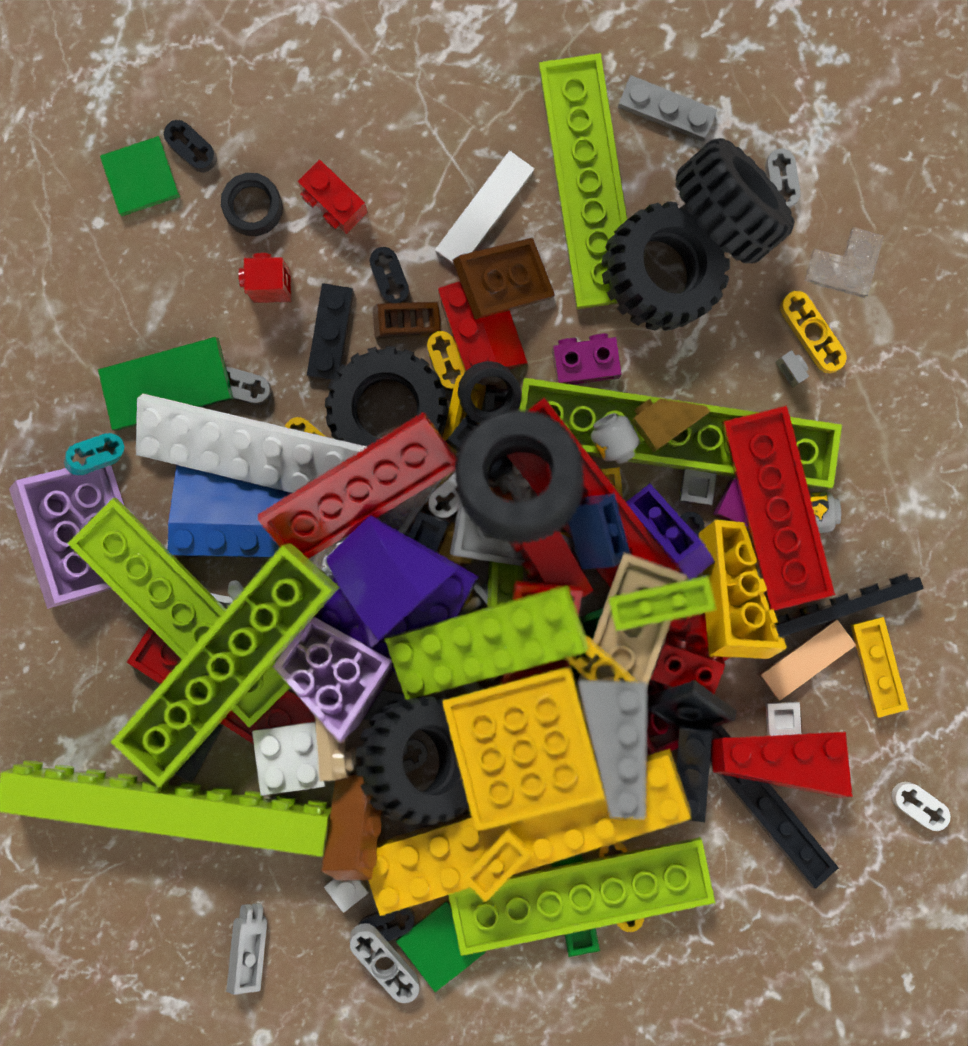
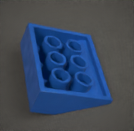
M176 465L168 521L167 550L173 556L272 558L280 547L260 524L258 514L292 493Z

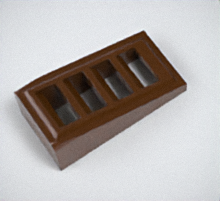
M438 302L376 304L373 307L375 338L430 335L441 331ZM422 310H428L429 327H424ZM410 311H415L416 327H411ZM398 312H402L403 328H398ZM386 313H389L390 328H386Z

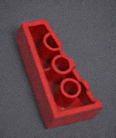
M846 732L733 737L712 740L711 759L713 773L819 793L835 798L853 797Z

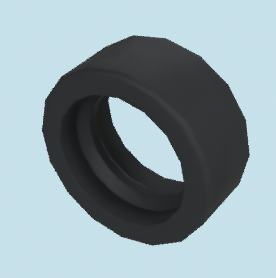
M246 172L235 176L226 184L221 194V209L224 217L237 232L246 236H260L269 233L277 226L282 216L283 202L277 187L269 178L259 173ZM248 187H258L264 190L270 199L268 214L257 222L241 220L234 210L236 195Z
M490 361L474 364L465 371L459 381L457 393L464 412L472 421L478 424L486 421L485 419L488 417L492 418L495 414H501L500 412L517 411L522 395L519 382L510 370L498 362ZM490 376L502 379L508 389L504 402L497 408L489 411L476 408L471 399V392L475 384L481 379Z

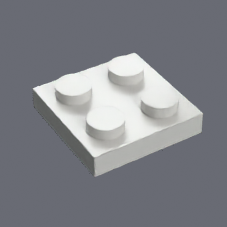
M316 722L252 731L261 796L326 786V781H319Z

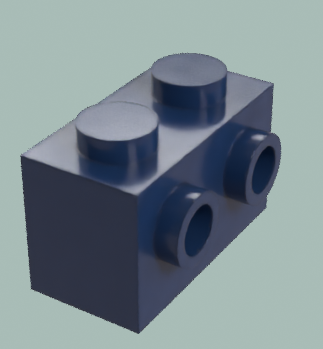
M615 494L582 497L576 512L572 515L570 521H567L572 532L575 553L579 558L581 569L614 567L621 562L624 553L630 554Z

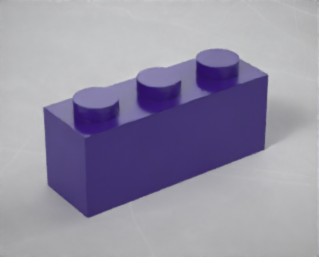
M650 483L627 501V504L682 574L688 575L687 580L694 579L715 562L701 539Z

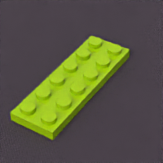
M568 585L391 635L385 639L406 700L585 653L589 649Z

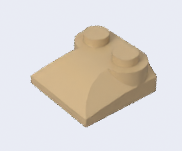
M315 716L319 781L347 778L354 771V767H357L356 747L351 748L348 736L339 743Z

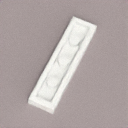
M509 150L437 246L435 252L452 265H454L452 260L458 255L474 252L534 173L535 169Z

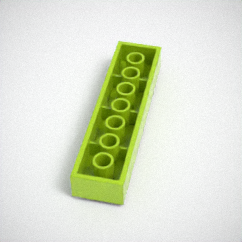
M292 544L283 545L114 737L111 743L158 787L170 780L340 587Z

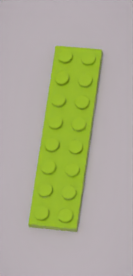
M601 53L539 62L540 79L576 310L617 304L616 299L611 301L606 293L610 290L609 283L603 284L602 274L607 271V267L602 266V257L608 252L605 248L608 240L614 235V231L627 220Z
M112 498L67 543L182 660L226 611V608L117 498ZM277 660L273 662L232 709L249 728L290 688L274 669V664Z
M701 837L514 875L487 902L472 888L449 894L461 956L715 903Z

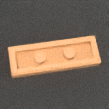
M834 619L759 675L776 699L781 701L856 646V644L838 619Z

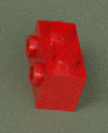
M320 159L297 181L302 191L299 194L301 198L312 208L316 205L324 213L322 215L323 219L335 230L339 227L347 234L368 213L365 202Z
M255 253L252 255V258H244V268H239L238 273L240 288L244 287L245 294H248L254 303L291 302V271L283 257H272L269 253Z
M671 635V638L665 637L650 678L672 687L695 680L715 694L726 666L722 656H709L708 646L702 645L701 649L689 645L690 642L680 636Z

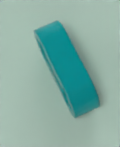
M105 433L73 444L66 451L64 466L71 474L80 476L113 465L122 457L125 447L124 443L116 434ZM105 443L109 447L115 446L113 455L109 451L98 452L103 449ZM75 454H78L80 458L91 455L86 458L84 465H81L79 461H72Z

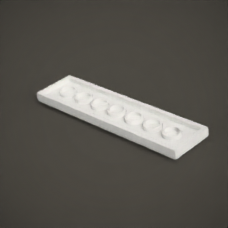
M142 394L137 398L136 455L291 493L366 448V446L147 394Z

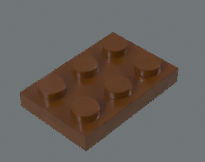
M533 237L458 255L452 260L475 320L546 301L555 296Z

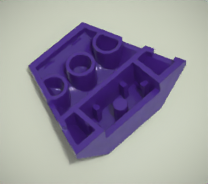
M369 516L326 557L328 566L340 587L367 647L371 649L459 569L453 564H446L431 555L432 552L428 549H421L406 540L403 534L373 516Z

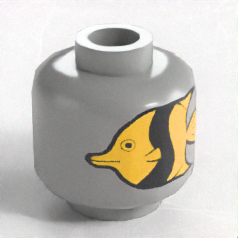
M612 413L593 425L595 430L592 432L591 438L603 460H616L618 464H621L635 455L633 450L639 444V437L626 416H617L616 413Z
M827 491L809 492L819 533L832 532L836 524L841 523L839 499H834V496Z

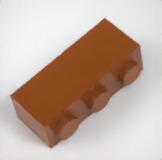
M349 775L347 778L335 780L322 872L338 881L372 880L373 869L377 863L376 847L377 839L381 832V810H376L370 804V800L373 798L371 795H364L360 787L364 783L363 776Z

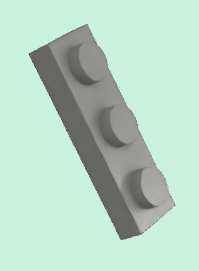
M632 75L629 77L618 108L703 142L717 109Z

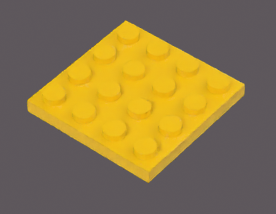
M571 667L442 701L476 831L606 798Z

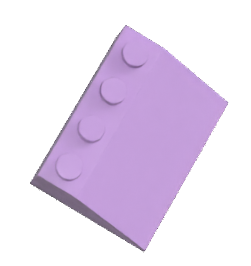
M110 465L80 476L73 475L64 468L16 480L9 490L47 609L112 589L67 544L112 498H117L124 505L112 466Z

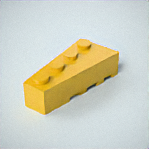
M714 520L699 532V538L715 560L712 565L702 572V577L709 575L716 610L705 612L709 656L769 659L787 648L783 637L779 638L775 623L778 621L774 609L770 610L764 594L767 588L764 579H760L755 567L757 559L745 523Z

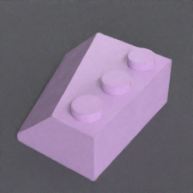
M313 617L283 651L274 664V669L340 743L360 725L392 675V660Z

